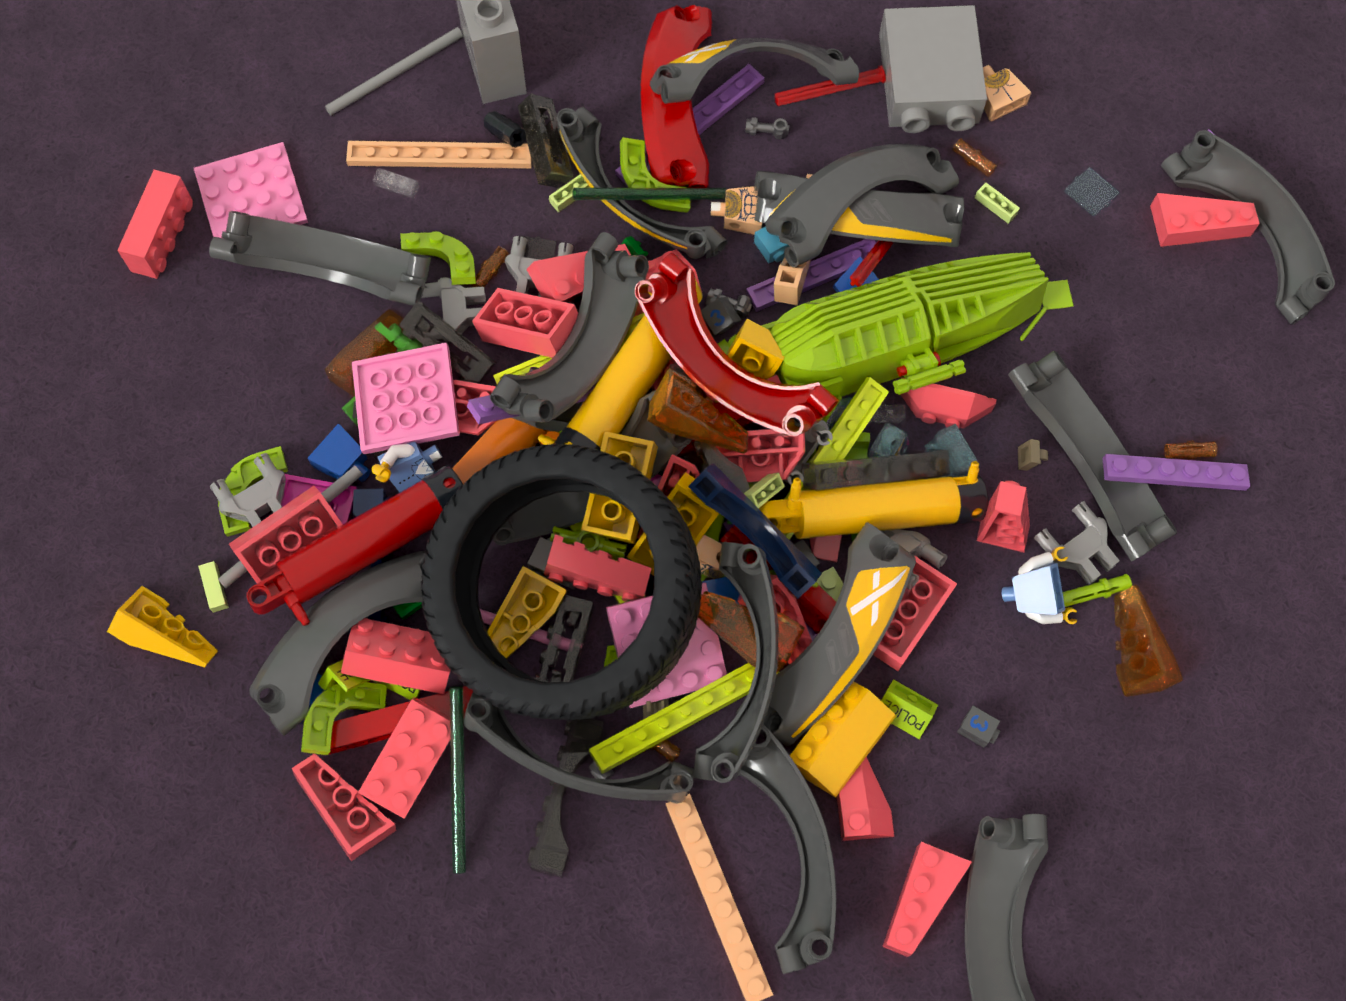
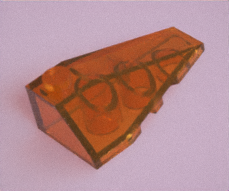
M390 309L345 346L324 369L331 382L353 397L355 396L352 362L393 354L397 349L394 346V341L390 342L375 329V325L381 322L389 328L392 324L396 323L402 328V333L405 331L408 321Z
M669 368L650 401L647 421L668 433L745 454L748 446V432L727 413L721 414L712 405L714 401L709 396L704 398L695 390L697 386L695 383Z
M1133 585L1115 595V625L1121 631V641H1116V650L1121 651V664L1116 665V673L1124 696L1129 697L1163 691L1183 681L1176 658L1139 587Z
M704 591L701 595L698 618L749 664L756 667V636L747 606L737 604L734 599ZM777 612L779 631L777 673L788 662L804 631V626Z

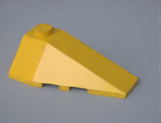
M746 319L726 354L741 368L762 379H769L774 376L785 358L782 356L781 350L770 331L749 319Z
M523 566L487 631L497 650L506 659L512 655L556 613L568 590Z
M143 586L117 610L107 632L128 645L202 667H206L218 652L198 631H188L183 625L185 619L180 614L174 617L166 609L170 605L166 600Z

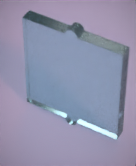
M1090 167L1079 177L1076 176L1074 182L1064 190L1066 194L1093 217L1104 207H1109V203L1120 193Z

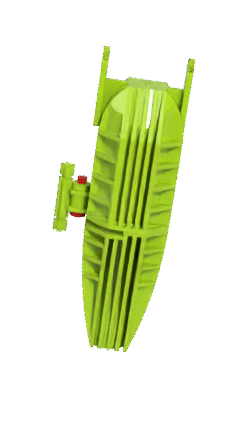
M1030 252L989 255L949 261L910 270L801 304L784 313L777 321L762 325V327L770 331L781 350L782 356L785 357L774 376L778 375L781 383L787 385L819 382L837 398L838 395L844 396L857 392L866 377H871L881 384L904 376L906 379L902 378L893 381L894 391L900 395L909 392L911 389L915 390L951 378L953 375L963 374L966 372L963 360H957L949 363V365L945 364L942 366L941 363L968 353L1000 337L1040 311L1049 279L1044 277L1045 273L1040 270V266L1038 264L1035 265L1036 260L1030 258ZM736 334L735 336H732L731 339H729V347L732 345L735 337L737 336Z

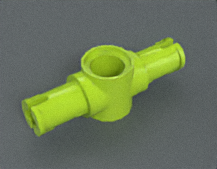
M557 526L553 527V534L551 533L550 538L551 542H553L555 534L564 537L562 542L566 544H574L575 541L582 544L584 539L593 538L596 543L592 548H587L589 552L602 550L615 558L625 557L627 544L606 540V537L586 531L576 530L574 532L558 528Z

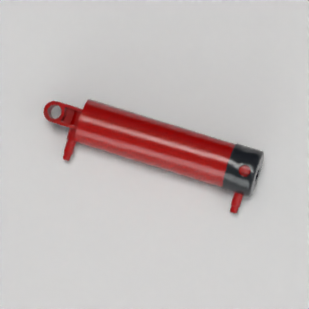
M445 465L425 476L416 484L277 561L276 565L279 571L248 590L247 600L251 609L257 614H266L286 603L289 609H292L298 621L303 626L308 625L310 620L301 604L432 530L446 503L450 501L455 492L463 485L462 481L450 466ZM264 595L267 597L263 603H254L258 596Z

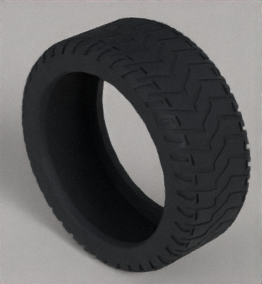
M570 444L533 446L505 455L477 471L464 485L460 486L450 501L446 503L434 524L424 554L421 575L422 606L425 619L427 620L426 624L434 640L435 647L441 657L445 659V664L458 676L457 678L465 686L473 690V693L486 701H490L494 706L509 710L514 714L528 715L531 718L556 720L591 719L596 716L611 714L615 710L618 711L632 705L634 701L643 698L650 693L651 689L657 687L678 664L679 659L689 645V640H691L699 615L702 593L701 567L695 542L683 517L667 496L635 467L616 456L594 448ZM582 491L607 496L626 506L633 513L646 534L654 560L655 582L649 614L639 634L618 659L595 674L570 682L548 683L539 681L515 668L497 650L485 630L478 598V579L484 555L496 532L514 513L535 500L556 493Z

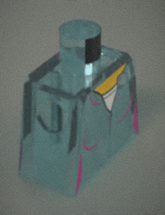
M886 423L869 450L866 470L869 472L875 469L880 470L878 477L887 481L909 445L908 433ZM883 459L885 463H880L877 460Z

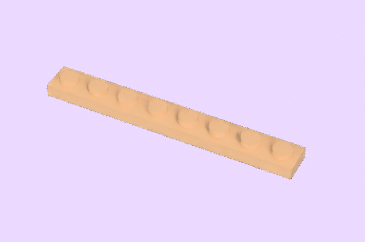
M348 141L346 161L348 166L531 168L532 144L523 143L521 146L514 148L506 143Z
M688 794L681 803H666L667 810L745 1000L761 1001L772 996L773 993L691 795Z

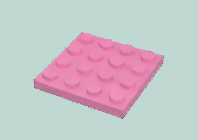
M283 142L194 168L213 237L221 238L222 231H226L229 211L243 212L253 216L299 225L308 223Z
M447 343L352 362L360 449L363 454L388 450L392 445L410 442L419 444L460 435L450 351Z
M705 582L702 583L701 606L696 627L691 640H689V645L679 659L678 664L657 687L651 689L650 693L643 698L634 701L629 706L630 708L645 705L646 701H651L652 703L697 691L727 675ZM653 595L606 607L617 658L620 657L639 634L649 614Z

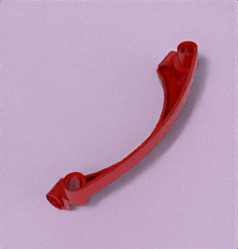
M676 5L657 13L647 39L641 73V110L644 139L653 178L667 185L675 184L681 187L688 184L691 193L702 191L704 194L709 190V161L696 127L691 100L665 104L661 94L655 93L650 87V80L660 66L697 50L701 42L711 36L712 12L710 9L696 5L682 9Z
M669 253L658 266L660 272L653 273L649 279L639 281L636 284L635 296L655 334L671 357L700 388L732 411L764 427L794 437L810 430L814 424L819 423L838 404L839 400L819 382L803 385L775 383L749 373L732 361L716 343L702 317L697 298L694 271L674 253ZM649 285H650V287L652 288V295H651V296H650V294L648 293V286H649ZM795 417L798 418L801 423L800 429L795 426Z

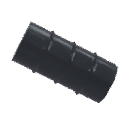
M492 111L485 116L484 127L492 135H496L498 139L503 140L504 143L516 148L525 142L526 131L511 119L506 118L505 115Z

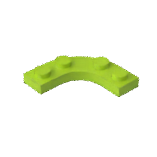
M622 137L620 141V166L623 178L631 191L650 206L687 213L690 209V188L667 185L657 181L651 176L646 167L645 141Z
M437 231L432 233L400 234L401 250L414 254L437 256L445 260L450 267L452 285L476 284L472 253L459 240Z
M281 446L252 454L231 468V473L225 482L233 496L264 478L254 463V459L259 457L262 463L265 464L261 454L267 453L277 470H281L284 473L288 472ZM220 512L224 532L227 537L251 529L249 522L228 517Z
M365 682L346 692L339 684H335L320 694L310 706L304 720L301 752L328 755L330 753L332 726L335 717L348 709L375 711L385 708L387 685Z

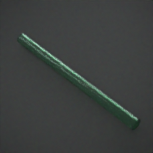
M574 188L572 195L574 200H725L726 188Z
M450 687L453 873L463 874L466 873L463 687Z

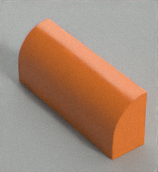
M513 418L497 420L452 469L464 485L477 471H480L494 460H498L512 452L535 446L539 442V435H545L546 432L543 429L533 427Z

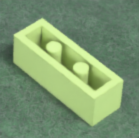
M580 174L551 194L549 201L560 212L590 191L591 188Z
M987 183L977 191L975 199L1008 224L1018 214L1020 209Z
M779 473L767 474L744 494L759 508L783 489L785 485Z
M212 561L200 565L199 570L210 610L214 613L229 608L223 585L218 580L220 573L217 564Z

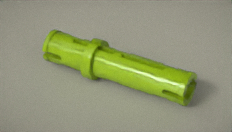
M1124 574L1108 580L1102 578L1097 583L1062 592L1065 607L1100 597L1109 598L1111 594L1132 589V582L1129 575Z

